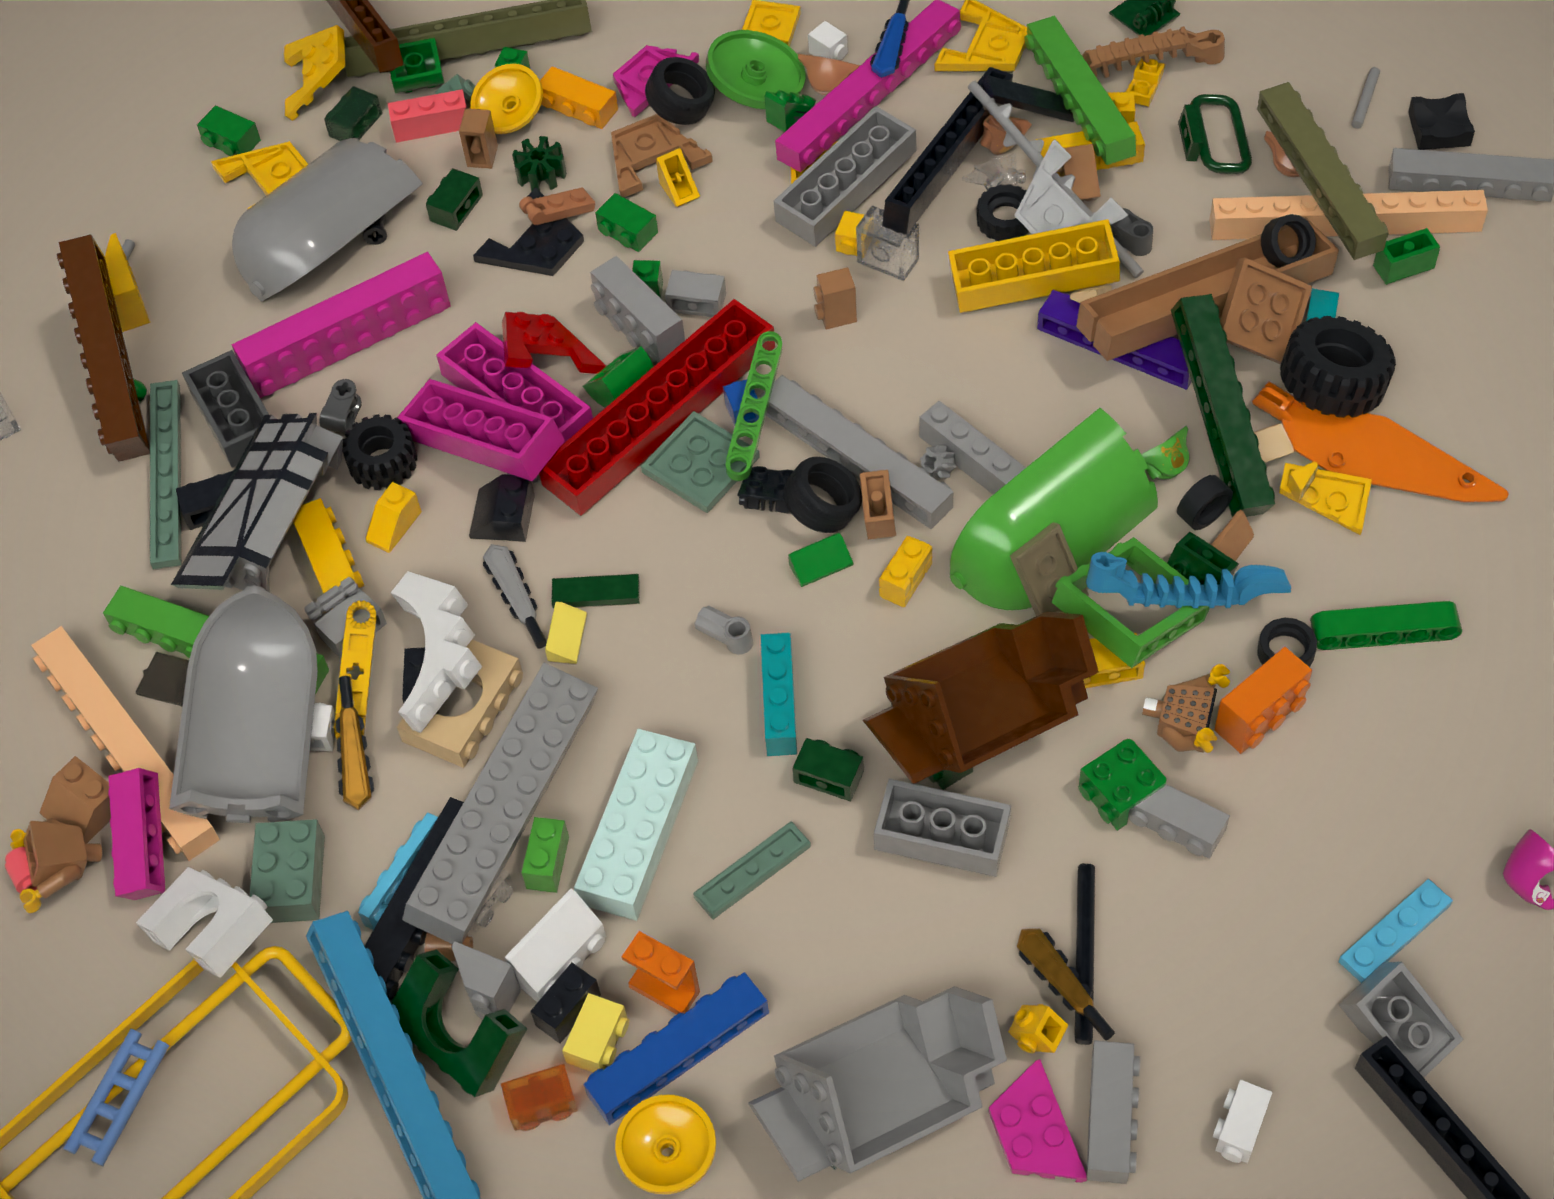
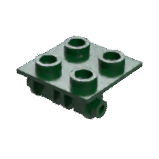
M1126 0L1109 12L1110 15L1137 35L1143 34L1144 36L1152 35L1153 32L1158 31L1180 16V13L1174 9L1176 0Z

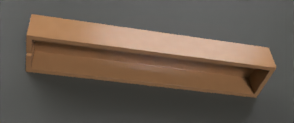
M1305 218L1313 227L1316 237L1315 250L1312 256L1281 268L1275 267L1263 255L1260 234L1080 302L1076 327L1090 342L1094 341L1093 346L1106 361L1176 335L1177 330L1171 309L1180 298L1212 294L1214 303L1219 308L1220 318L1239 258H1248L1308 284L1333 274L1339 249L1311 221ZM1288 225L1282 226L1278 233V245L1282 253L1291 258L1298 251V237Z

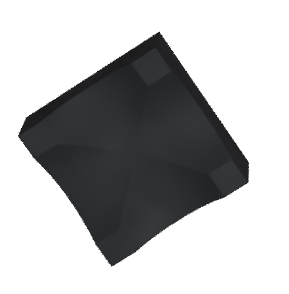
M1464 93L1453 94L1440 99H1427L1421 96L1411 97L1408 114L1418 150L1471 146L1475 130L1468 117Z

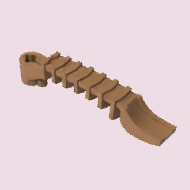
M1183 26L1179 30L1172 31L1167 29V32L1163 33L1156 31L1152 35L1144 36L1141 34L1138 38H1125L1124 41L1117 43L1112 41L1106 46L1098 45L1096 49L1086 50L1082 56L1096 77V68H1100L1105 78L1110 76L1108 67L1110 64H1113L1117 71H1121V61L1128 60L1130 65L1134 66L1136 65L1135 58L1141 57L1147 63L1151 54H1155L1159 60H1163V52L1167 51L1172 58L1177 57L1178 49H1182L1186 57L1194 56L1195 61L1198 63L1218 64L1225 57V37L1219 30L1193 33L1186 30L1185 26Z

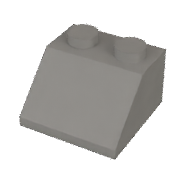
M454 941L451 947L475 1014L483 1019L486 1014L502 1009L510 1012L521 991L512 964Z

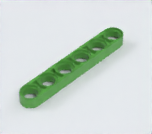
M768 331L761 334L756 344L726 458V473L730 479L735 481L745 480L749 477L752 470L782 354V339L775 332ZM766 341H774L778 346L775 350L768 351L762 345ZM766 364L772 370L768 374L763 375L759 374L756 368L759 365ZM755 388H760L765 391V395L762 398L755 399L750 395V392ZM754 412L759 416V419L754 423H748L743 417L746 413ZM746 436L751 438L753 443L749 447H741L737 444L738 439ZM736 461H742L746 464L745 470L741 472L733 471L730 466Z

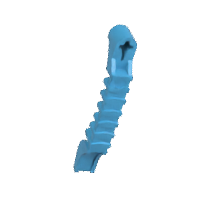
M1098 552L1091 557L1086 585L1092 591L1098 593H1120L1127 599L1129 606H1134V603H1140L1145 607H1149L1150 604H1156L1160 608L1166 605H1175L1176 608H1182V606H1192V608H1198V606H1208L1209 608L1225 606V608H1231V605H1245L1251 599L1263 594L1291 593V585L1285 571L1277 567L1265 565L1244 566L1235 573L1234 578L1227 569H1222L1220 585H1217V580L1212 574H1206L1204 585H1200L1195 576H1189L1188 585H1185L1179 576H1174L1172 584H1168L1167 579L1163 575H1157L1156 584H1154L1152 578L1147 573H1142L1141 581L1137 582L1133 571L1125 570L1127 560L1115 557L1107 552Z

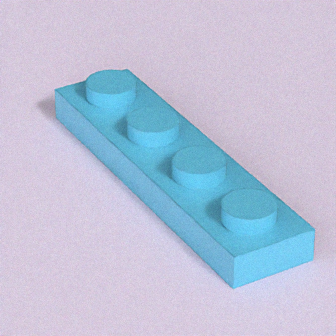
M427 812L422 821L419 820L414 825L411 837L405 845L398 848L389 869L384 870L380 874L377 886L371 895H367L362 900L358 913L364 926L372 930L375 929L437 821V816Z
M1430 879L1426 880L1341 955L1338 962L1362 983L1382 963L1392 959L1447 910L1453 900Z

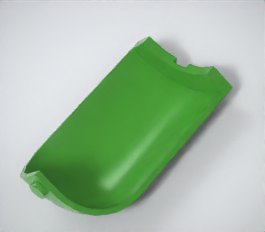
M1101 408L1097 409L993 494L973 514L956 540L951 554L950 579L958 589H964L979 602L993 608L1003 610L1032 608L1010 558L1012 553L1054 522L1060 524L1076 565L1079 568L1083 564H1090L1091 557L1095 553L1109 550L1157 509L1158 497L1154 482L1148 480L1145 470L1148 468L1147 463L1138 449H1131L1123 438L1126 432L1109 414Z

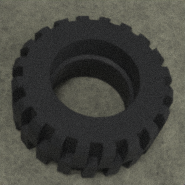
M1323 316L1321 319L1314 317L1301 323L1293 330L1281 361L1280 376L1287 391L1293 393L1294 399L1299 403L1304 402L1307 408L1311 410L1317 409L1321 411V414L1328 416L1329 414H1335L1336 417L1343 418L1347 415L1357 417L1362 413L1366 414L1374 410V408L1380 405L1395 371L1396 359L1390 344H1386V339L1381 334L1377 335L1371 327H1365L1361 325V322L1356 320L1352 322L1340 316L1337 318Z

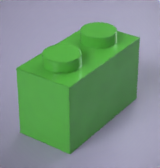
M534 817L521 872L526 889L557 893L569 841L565 820Z

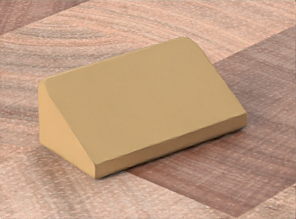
M1111 284L1084 288L1071 293L1070 299L1080 303L1111 291L1112 287Z
M1282 423L1254 431L1258 437V448L1264 462L1294 453L1292 443Z

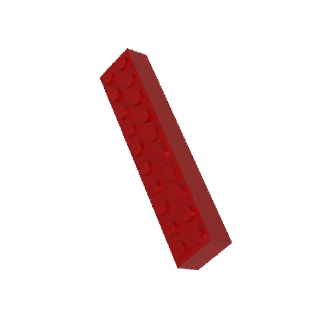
M733 299L563 443L539 473L542 486L580 516L583 515L651 456L693 411L699 414L724 392L723 386L736 382L749 371L759 336L768 331L774 332V326L736 299ZM766 341L762 347L765 350L772 351L775 348V342Z

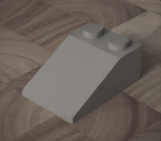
M1402 962L1382 963L1339 1004L1358 1030L1373 1044L1387 1035L1423 1077L1464 1040Z

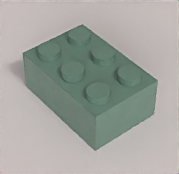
M317 819L255 824L249 897L254 894L267 905L265 911L273 919L271 923L320 919L325 835Z

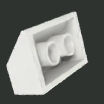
M571 888L505 956L506 962L512 964L520 988L538 1002L571 962L582 968L583 961L591 953L599 951L605 942L606 934L603 923Z

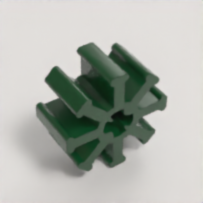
M540 136L539 145L534 148L529 139L523 140L521 142L523 152L514 150L512 154L518 184L523 187L524 184L530 182L531 191L535 187L540 191V183L545 180L549 185V189L553 190L558 186L556 177L565 179L567 174L560 143L555 142L554 145L549 147L548 137Z

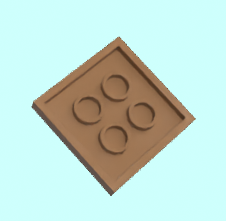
M1239 258L1220 319L1222 329L1227 335V343L1281 365L1293 330L1302 322L1312 286L1248 258Z

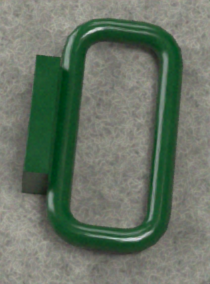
M1203 94L1193 98L1190 105H1184L1178 125L1186 161H1197L1200 155L1204 166L1215 173L1239 174L1247 171L1252 165V156L1237 102L1226 95ZM1201 105H1222L1229 109L1242 160L1240 163H1219L1212 159L1200 109Z

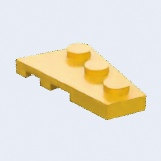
M1285 463L1279 493L1297 502L1287 485L1290 472L1303 466ZM1317 469L1315 479L1297 503L1361 535L1372 479Z

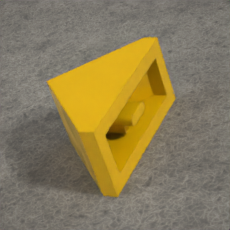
M681 148L656 158L659 184L676 207L700 197Z

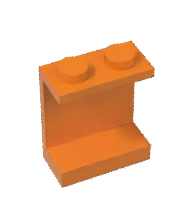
M638 931L621 956L622 960L638 968L628 982L629 988L675 1014H685L700 993L694 961Z

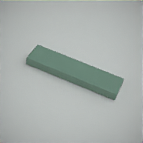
M790 821L693 893L694 899L714 920L811 847V842Z

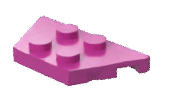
M646 45L613 73L614 83L631 115L636 117L649 105L645 94L646 83L654 67L661 60L670 57H680L698 63L699 54L691 52L690 56L679 55L676 49H660L655 46Z
M1036 1060L988 1110L1010 1170L1013 1174H1037L1042 1178L1055 1179L1056 1176L1076 1179L1075 1182L1079 1183L1086 1182V1172L1041 1060Z

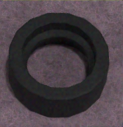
M1289 214L1272 219L1265 225L1261 234L1263 255L1269 263L1278 268L1312 256L1315 250L1316 237L1314 229L1300 215ZM1285 225H1288L1295 231L1299 241L1298 251L1291 258L1282 253L1277 241L1279 230Z
M1208 475L1195 483L1185 493L1177 507V514L1193 530H1201L1217 520L1226 510L1233 497V491L1216 475Z
M1284 617L1275 619L1265 625L1260 634L1257 655L1262 665L1275 655L1269 647V642L1275 637L1290 636L1299 640L1304 645L1305 652L1299 659L1309 667L1311 666L1317 650V639L1314 631L1306 623L1295 618Z

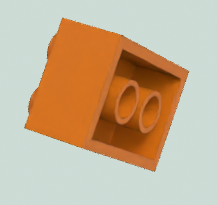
M1283 647L1220 700L1214 731L1240 754L1249 747L1255 748L1263 740L1266 732L1270 729L1274 731L1279 728L1284 722L1286 715L1291 711L1296 713L1304 706L1307 700L1305 698L1306 692L1311 686L1309 681L1312 669L1287 647Z

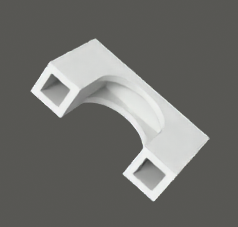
M187 867L136 923L153 942L170 951L197 921L210 913L216 912L210 923L190 943L186 951L204 970L221 978L273 919L265 911L267 905L258 896L253 894L249 897L240 887L235 886L232 888L222 878L215 880L205 870L198 872Z

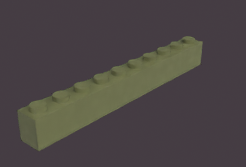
M545 0L390 29L397 37L399 44L435 37L440 60L448 58L458 59L464 55L484 54L491 50L503 49V47L512 48L513 46L524 44L533 45L540 41H554L562 37L581 36L592 32L586 0ZM353 36L344 37L347 77H361L367 73L378 72Z

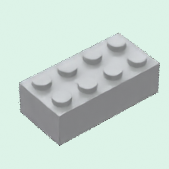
M617 256L590 272L592 279L591 289L595 295L594 306L598 313L602 316L605 315L616 331H622L632 347L642 346L652 363L658 364L685 341L682 319Z
M889 779L874 830V850L997 877L1010 825L1011 805Z

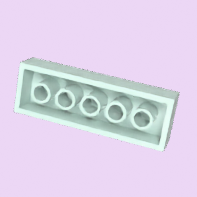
M637 729L574 886V891L589 908L637 921L698 763L695 743Z

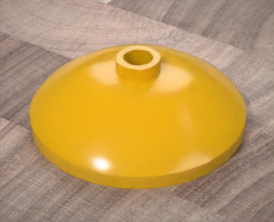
M501 65L486 73L479 80L471 96L470 108L491 111L495 134L512 133L527 125L537 114L543 99L542 84L537 75L524 65Z
M677 1095L650 1097L635 1105L620 1123L615 1140L616 1157L624 1175L638 1188L654 1194L678 1193L700 1181L712 1165L716 1152L715 1130L707 1113L695 1102ZM665 1148H672L674 1150L670 1156L662 1154Z

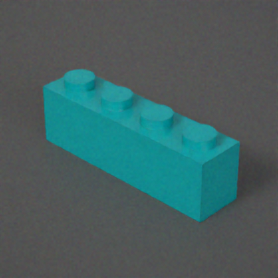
M761 634L767 756L797 755L791 634Z

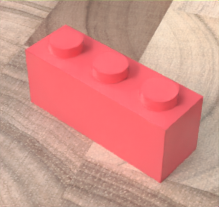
M463 89L388 103L390 122L396 143L459 131L464 111L467 109Z

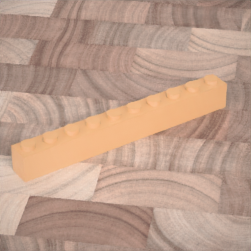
M1484 190L1363 194L1368 203H1372L1379 220L1386 224L1389 235L1410 234L1428 228L1430 233L1482 232L1488 212ZM1312 195L1213 198L1209 219L1212 240L1250 239L1262 234L1265 225L1272 219L1289 214L1307 218L1326 237L1338 235Z
M60 626L32 644L31 646L37 654L32 659L42 673L48 670L51 674L47 679L55 691L63 690L65 695L61 698L69 710L72 712L77 709L80 713L76 718L83 729L87 731L91 728L94 732L91 739L100 751L104 749L108 751L109 755L105 758L116 772L121 769L122 772L142 768L158 773L162 833L167 831L171 836L167 839V842L176 855L182 852L190 861L218 842L220 839L207 818H198L169 809L174 774L64 628Z

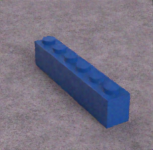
M745 972L738 977L732 976L728 978L718 991L712 995L706 994L695 1003V1007L685 1014L679 1013L675 1015L666 1027L659 1032L653 1031L643 1038L639 1046L631 1051L626 1050L619 1054L614 1063L606 1069H598L588 1077L587 1082L584 1083L587 1096L610 1126L627 1114L635 1105L650 1098L769 1014L767 999Z

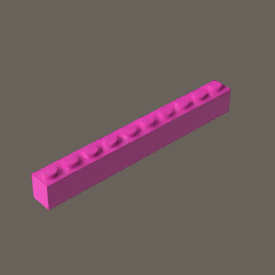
M934 0L909 22L908 31L904 32L906 33L905 43L901 44L903 45V52L901 56H898L900 58V65L895 70V73L882 78L872 71L870 65L872 56L869 57L775 140L777 160L799 172H802L808 165H811L817 157L825 150H828L842 135H845L874 106H877L890 92H893L902 81L910 77L921 64H924L930 56L941 49L949 39L958 34L961 30L960 10L943 1Z

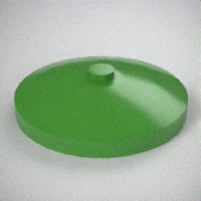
M736 30L722 34L713 41L706 57V71L714 86L731 100L748 107L765 109L764 96L766 91L777 93L778 90H782L788 94L793 92L800 95L805 84V68L799 62L796 52L781 40L762 32Z

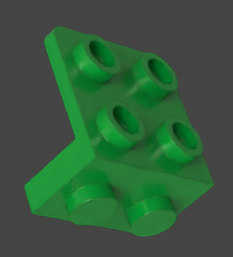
M1125 739L1080 769L1078 788L1084 799L1087 801L1091 800L1098 808L1101 818L1107 824L1111 823L1118 831L1127 825L1129 810L1166 785L1167 779L1132 739Z

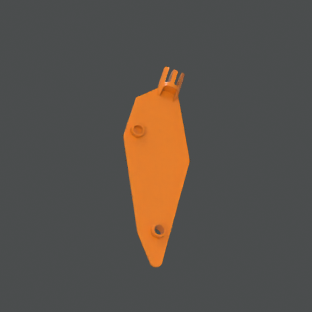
M1270 381L1252 401L1253 405L1281 421L1294 451L1312 462H1317L1318 466L1326 471L1372 479V485L1459 502L1505 501L1508 498L1509 494L1505 488L1385 416L1362 413L1357 417L1347 415L1343 418L1336 417L1335 414H1329V416L1321 414V411L1317 409L1311 410L1307 408L1304 402L1299 403L1292 394Z

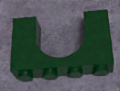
M438 950L418 954L391 1003L398 1010L399 1023L403 1032L410 1036L411 1041L420 1052L428 1055L437 1063L440 1070L449 1074L457 1081L466 1093L477 1097L494 1091L527 1028L506 1009H502L484 1016L468 1046L457 1043L448 1034L444 1026L442 1003L459 968Z

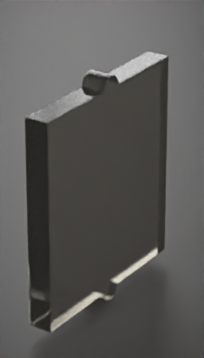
M156 652L148 668L143 670L144 676L135 691L136 694L183 707L189 660Z

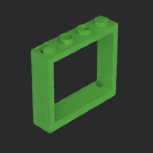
M1134 537L1125 543H1118L1108 552L1115 557L1125 558L1127 560L1126 564L1141 576L1142 573H1147L1152 578L1154 584H1156L1157 575H1163L1167 579L1168 584H1172L1174 576H1179L1184 584L1188 585V579ZM1090 564L1081 565L1075 573L1068 577L1063 576L1055 585L1057 590L1051 602L1064 613L1083 615L1087 632L1131 668L1202 623L1210 609L1208 606H1198V608L1182 606V608L1137 636L1082 592L1087 587L1086 579Z

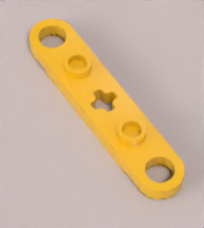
M364 600L354 602L348 607L339 678L342 676L351 677L354 707L358 712V716L362 717L364 722V729L361 731L363 736L365 733L377 621L374 606ZM364 609L370 613V618L365 623H357V621H354L353 615L357 610ZM354 666H359L360 671L364 672V674L358 675L357 679L354 680L347 671H352ZM339 684L334 723L336 739L340 737V733L336 731V720L340 717L342 709Z

